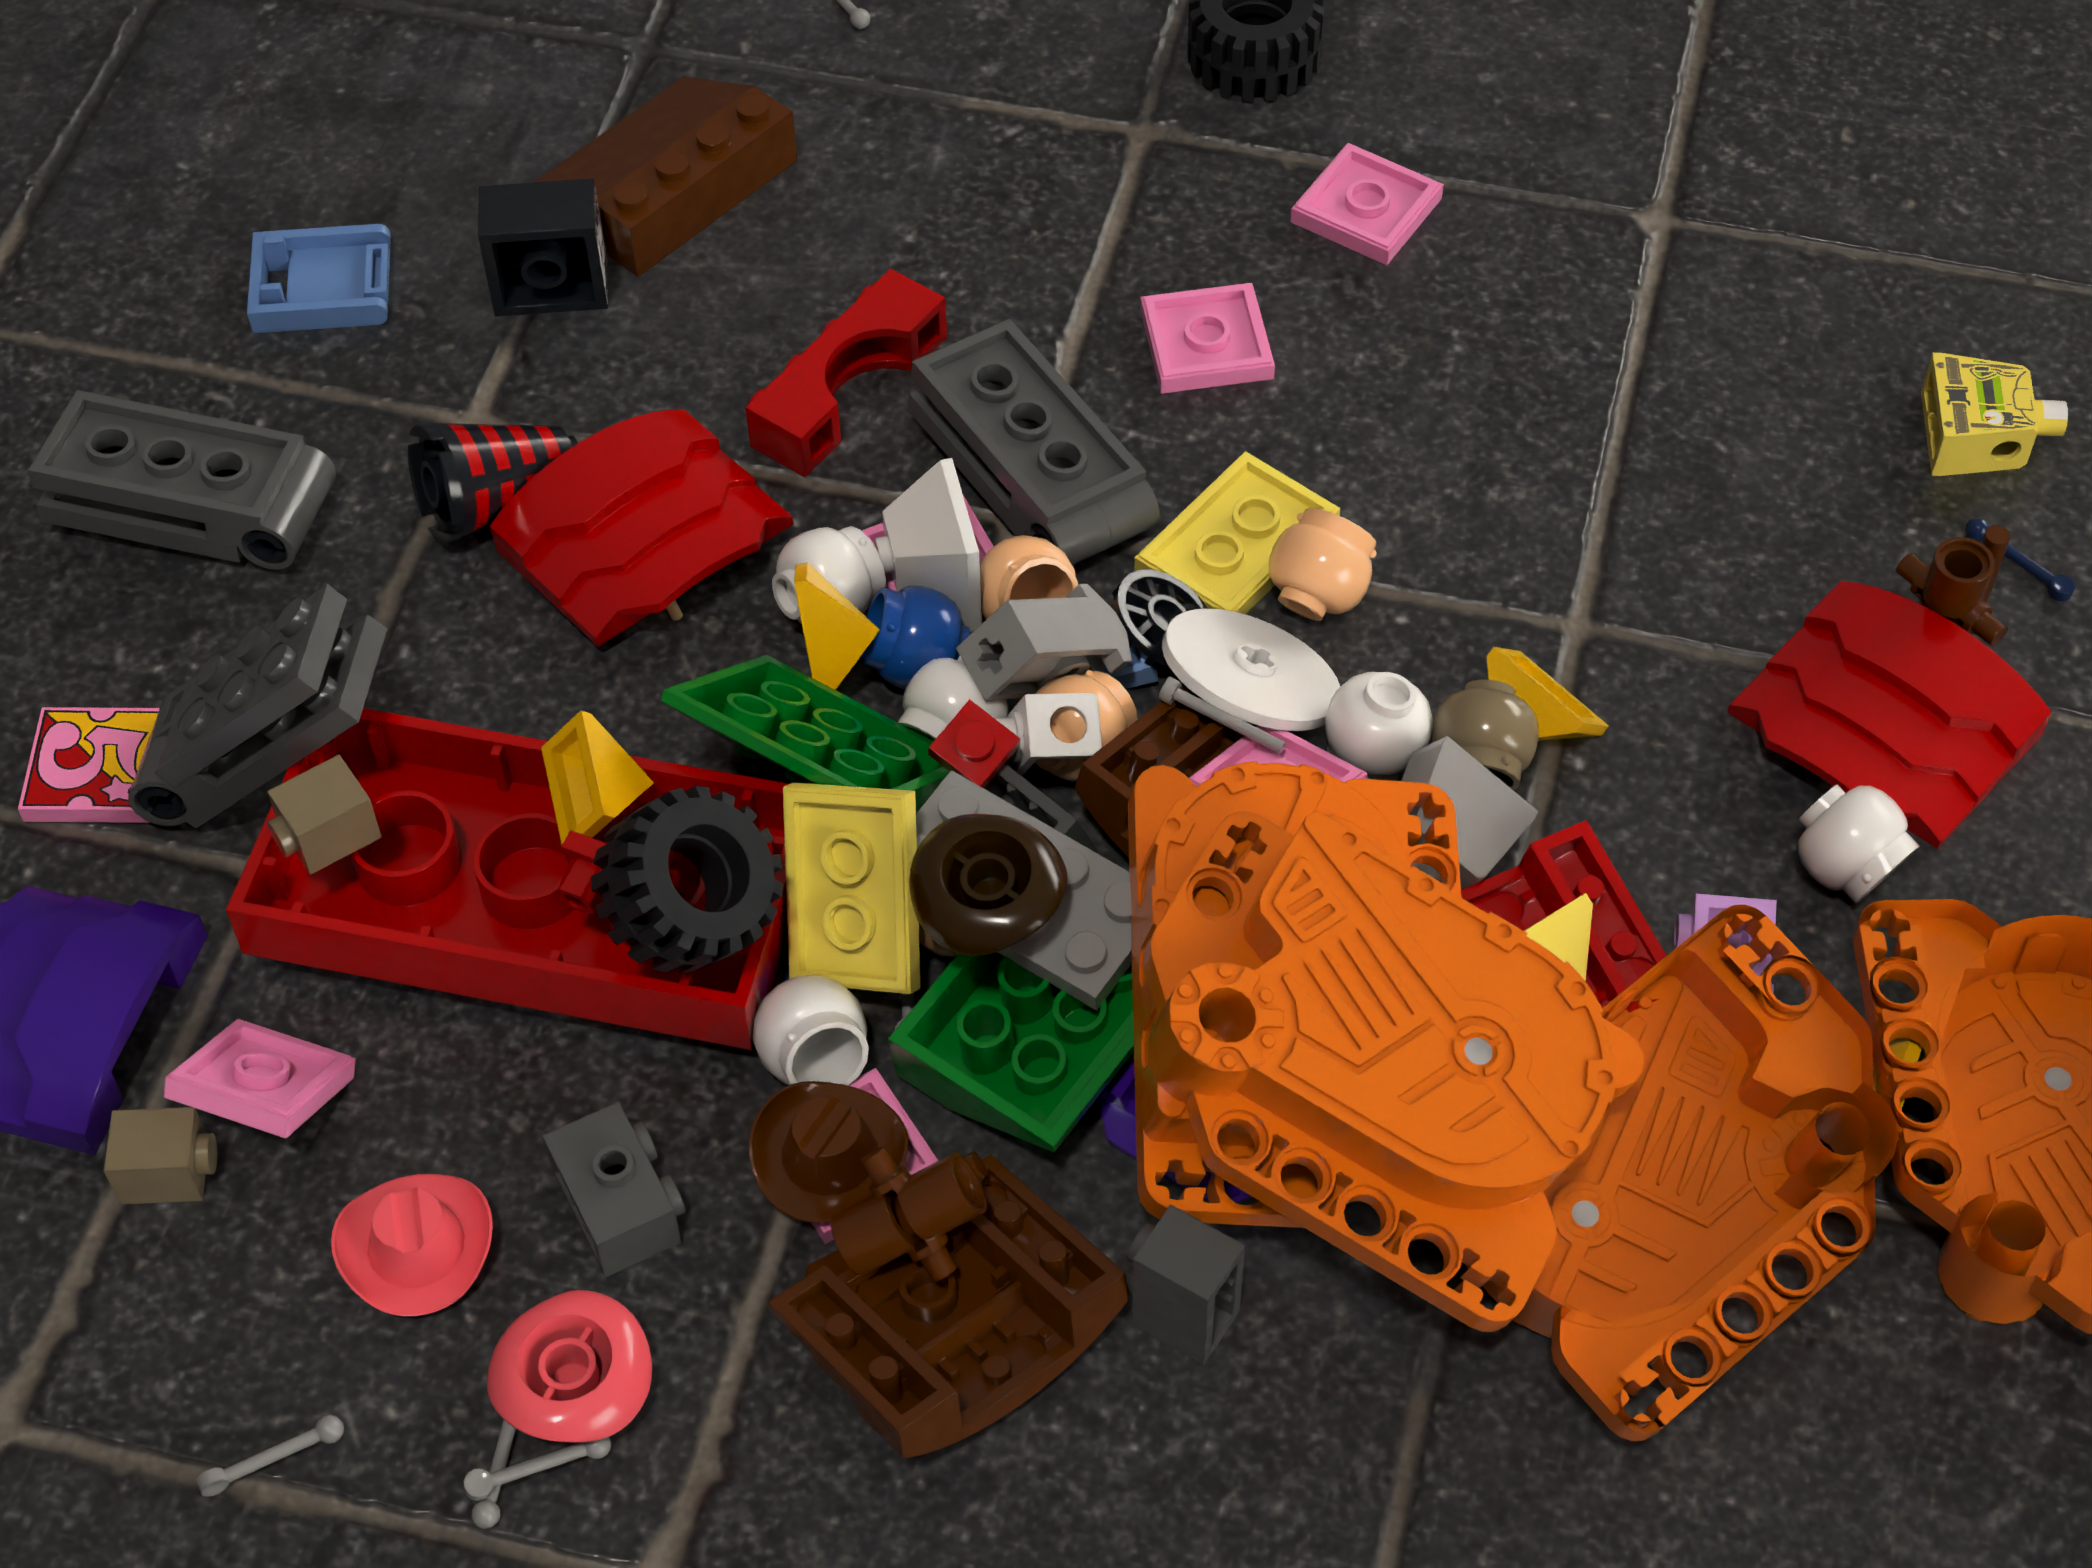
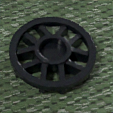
M1151 569L1137 570L1128 574L1112 592L1114 597L1113 604L1110 606L1116 612L1127 631L1130 649L1134 645L1147 656L1144 662L1147 665L1151 666L1154 662H1157L1166 667L1169 666L1162 651V639L1169 623L1183 612L1194 609H1207L1202 599L1185 583L1167 573ZM1133 584H1137L1138 590L1132 588L1131 586ZM1154 584L1159 585V595ZM1175 593L1178 594L1186 602V604H1180L1176 600ZM1148 635L1153 640V644L1144 636Z

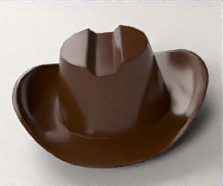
M805 1081L782 1088L772 1095L761 1107L750 1132L749 1156L758 1187L768 1201L778 1210L795 1219L806 1222H829L832 1220V1216L872 1196L869 1187L873 1184V1181L860 1160L871 1151L885 1146L898 1168L902 1167L908 1149V1134L898 1114L875 1095L843 1084Z

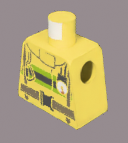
M1932 353L1921 390L1931 476L2020 469L2027 464L2037 435L2063 436L2065 434L2068 422L2066 401L2035 400L2030 370L2023 365L1946 353Z

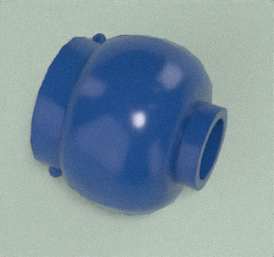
M908 586L900 591L882 587L873 598L866 616L880 631L860 656L859 662L864 666L877 669L883 679L905 690L918 670L931 660L938 658L957 660L960 655L956 647L970 635V629L961 625L959 608L954 601L942 592L924 586Z

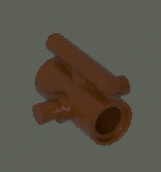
M1999 525L1988 527L1982 543L1965 537L1950 538L1943 541L1936 548L1932 562L1929 565H1926L1912 553L1907 554L1897 565L1895 572L1911 584L1910 592L1919 598V604L1947 618L1970 634H1976L1991 647L1997 645L2007 633L2008 627L1991 615L1993 608L1987 604L2010 541V532L2005 527Z
M885 1146L879 1147L865 1155L860 1162L873 1181V1184L869 1187L872 1196L832 1216L831 1220L832 1235L845 1262L854 1272L863 1276L908 1253L913 1262L921 1261L933 1282L939 1281L951 1274L957 1268V1265L945 1247L949 1240L946 1232L986 1212L987 1208L986 1196L980 1179L984 1178L987 1172L980 1156L974 1151L964 1157L954 1152L910 1175L905 1166L899 1168L896 1166Z

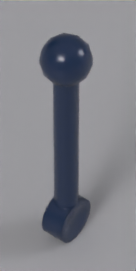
M1972 518L1966 524V535L1976 541L1983 540L1989 523L1983 518ZM2008 543L2005 556L2049 586L2048 593L2053 599L2067 601L2071 598L2075 590V582L2071 577L2067 575H2053Z

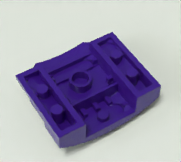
M31 886L24 887L9 901L0 903L1 1132L96 1155L110 1127L112 1110H119L124 1100L111 1071L156 984L181 989L208 937L199 914L141 900L129 906L88 895L76 898Z

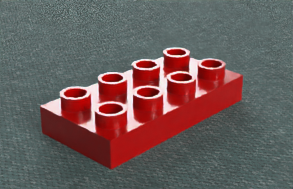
M363 708L357 724L289 767L282 783L340 754L370 798L382 838L310 875L296 853L285 857L274 841L267 825V821L276 817L271 806L226 908V912L242 954L752 1050L755 1014L764 997L771 991L788 938L783 787L789 784L629 755L654 783L597 833L593 839L606 843L603 837L611 827L621 822L625 816L668 791L682 787L686 792L694 786L709 787L711 797L724 791L735 797L734 807L739 810L748 805L758 815L753 823L759 831L766 827L768 828L774 841L767 844L771 855L780 854L783 868L774 873V879L783 883L782 897L771 903L778 912L773 922L762 928L764 934L759 939L742 950L693 972L679 973L678 968L669 972L653 970L652 958L638 963L627 956L631 946L626 941L618 945L613 942L607 934L614 929L608 917L599 920L597 912L588 915L564 904L558 888L569 863L561 848V839L541 749L547 742L546 740ZM674 851V858L669 868L675 869L680 873V893L688 895L690 905L704 911L706 890L701 874L688 858Z

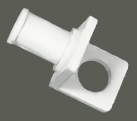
M1093 693L1025 694L1007 715V718H995L1020 738V746L1009 758L1010 768L1021 776L1026 773L1037 759L1090 758L1102 748L1098 699ZM1060 709H1070L1079 713L1085 723V732L1082 739L1075 743H1065L1058 740L1050 728V719L1054 712Z

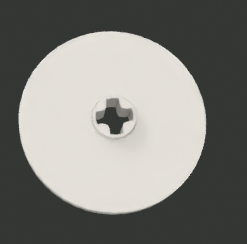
M1210 608L1189 610L1172 619L1162 639V651L1168 666L1187 688L1207 703L1241 720L1262 727L1284 731H1306L1325 725V718L1331 698L1336 690L1340 688L1338 679L1332 669L1308 645L1277 626L1246 614Z

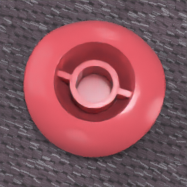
M415 1174L387 1181L359 1195L339 1213L331 1237V1248L336 1267L348 1286L361 1299L382 1312L397 1316H420L434 1313L448 1307L461 1298L471 1287L482 1269L492 1241L493 1223L491 1209L482 1191L472 1182L463 1178L442 1174Z
M589 1290L567 1291L555 1295L521 1314L499 1339L492 1353L487 1374V1392L490 1402L507 1423L517 1430L536 1438L556 1442L579 1443L610 1437L626 1427L636 1417L648 1396L652 1380V1359L649 1344L638 1320L617 1300L602 1293Z

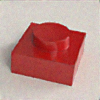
M969 699L928 747V755L949 772L952 770L978 786L985 788L1019 748L1020 738Z

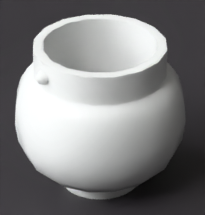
M853 526L840 530L824 527L800 533L785 545L777 560L776 574L772 579V590L782 612L790 619H797L802 624L794 585L796 564L808 562L863 614L877 591L885 587L886 578L884 566L877 549L860 529Z
M961 656L957 660L938 658L931 660L921 667L910 680L903 696L905 712L898 723L934 741L969 699L993 718H1007L1009 708L1006 699L984 700Z
M1366 672L1353 676L1337 689L1331 698L1325 718V730L1328 739L1327 751L1367 772V779L1397 781L1404 774L1413 752L1429 745L1433 728L1429 701L1419 688L1403 676L1395 673Z
M1837 784L1818 799L1798 819L1807 828L1798 841V854L1805 869L1821 885L1835 891L1843 890L1855 903H1858L1919 848L1917 842L1906 832L1908 824L1902 809L1885 792L1872 786L1860 785L1845 793Z
M816 974L796 976L777 985L765 996L755 1014L752 1039L761 1063L784 1084L791 1085L805 1081H820L849 1086L860 1076L868 1059L869 1046L866 1040L868 1028L864 1013L858 999L839 981Z

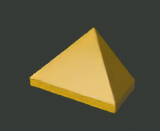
M808 562L796 564L794 585L812 678L836 690L880 629Z
M1493 647L1486 656L1488 679L1512 686L1516 690V696L1523 699L1535 713L1539 724L1538 741L1602 736L1609 727V725L1521 651Z
M582 710L541 747L561 844L565 841L570 830L593 838L654 783L591 713Z

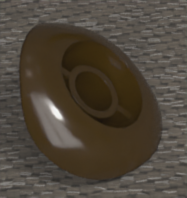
M959 815L935 827L927 834L917 848L910 868L911 901L919 923L926 933L939 945L963 955H988L1022 941L1036 932L1051 918L1060 905L1066 890L1067 869L1053 843L1031 825L1002 815Z

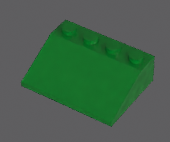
M767 654L665 688L660 700L715 735L734 744V750L740 755L753 760H764L785 771V777L793 783L915 791L917 814L949 774L947 769L928 755V747L933 743L931 739Z
M998 952L982 956H968L958 953L888 1038L896 1075L949 1110L1055 1152L1134 1052L1132 964L1096 1011Z

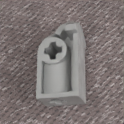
M1079 584L1066 598L1007 600L956 647L985 701L1022 698L1025 694H1035L1047 682L1055 678L1072 674L1082 675L1087 670L1101 671L1107 668L1110 674L1118 673L1132 661L1126 629L1116 612L1088 584Z

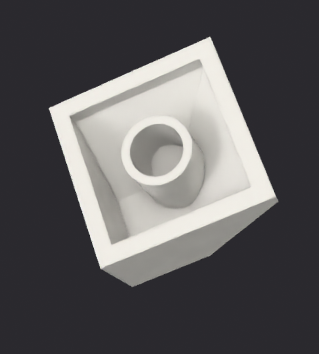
M943 459L938 461L882 511L884 536L874 538V545L883 563L884 572H891L896 591H900L908 586H924L942 592L956 603L961 613V625L969 627L970 632H972L982 624L979 550L953 459Z

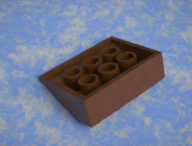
M683 76L534 182L594 178L606 254L632 274L639 277L797 161L793 111L752 85Z

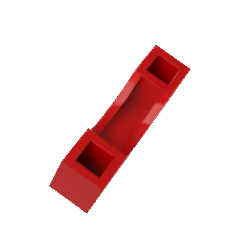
M891 268L876 283L865 287L851 307L838 319L831 320L825 326L821 335L803 353L794 355L786 365L785 370L766 388L758 390L752 396L745 407L750 447L805 478L841 443L838 402L833 397L836 391L851 378L871 370L900 369L911 371L912 361L932 353L947 338L945 297Z

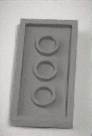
M951 770L916 814L917 848L927 834L939 824L952 817L964 814L1007 816L1023 821L1044 834L1060 853L1067 869V886L1064 896L1055 913L1041 928L1022 941L998 951V953L1010 958L1013 962L1047 980L1052 985L1064 990L1069 995L1097 1011L1101 1003L1107 998L1119 979L1132 964V909L1129 871Z

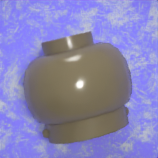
M1474 680L1468 682L1465 685V689L1458 690L1441 701L1433 718L1431 743L1446 736L1450 737L1514 791L1519 788L1521 772L1531 764L1534 758L1539 738V724L1533 710L1523 699L1516 696V690L1512 686L1495 680Z

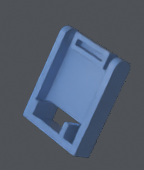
M382 224L253 232L247 316L252 333L369 326L385 323L388 318L387 304L391 246L389 228ZM288 270L286 301L281 283H268V271Z

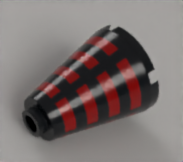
M425 423L414 426L409 435L419 437V443L408 445V466L413 492L421 516L433 513L438 523L436 526L428 527L429 532L438 542L444 544L457 541L491 524L504 506L532 477L562 453L578 444L576 438L573 435L568 436L560 426Z

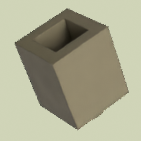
M340 754L267 791L276 816L267 821L274 841L285 857L296 853L310 875L382 838L371 800Z
M196 1108L112 1110L104 1173L120 1205L203 1201L206 1174H214L217 1167V1142L214 1133H206Z

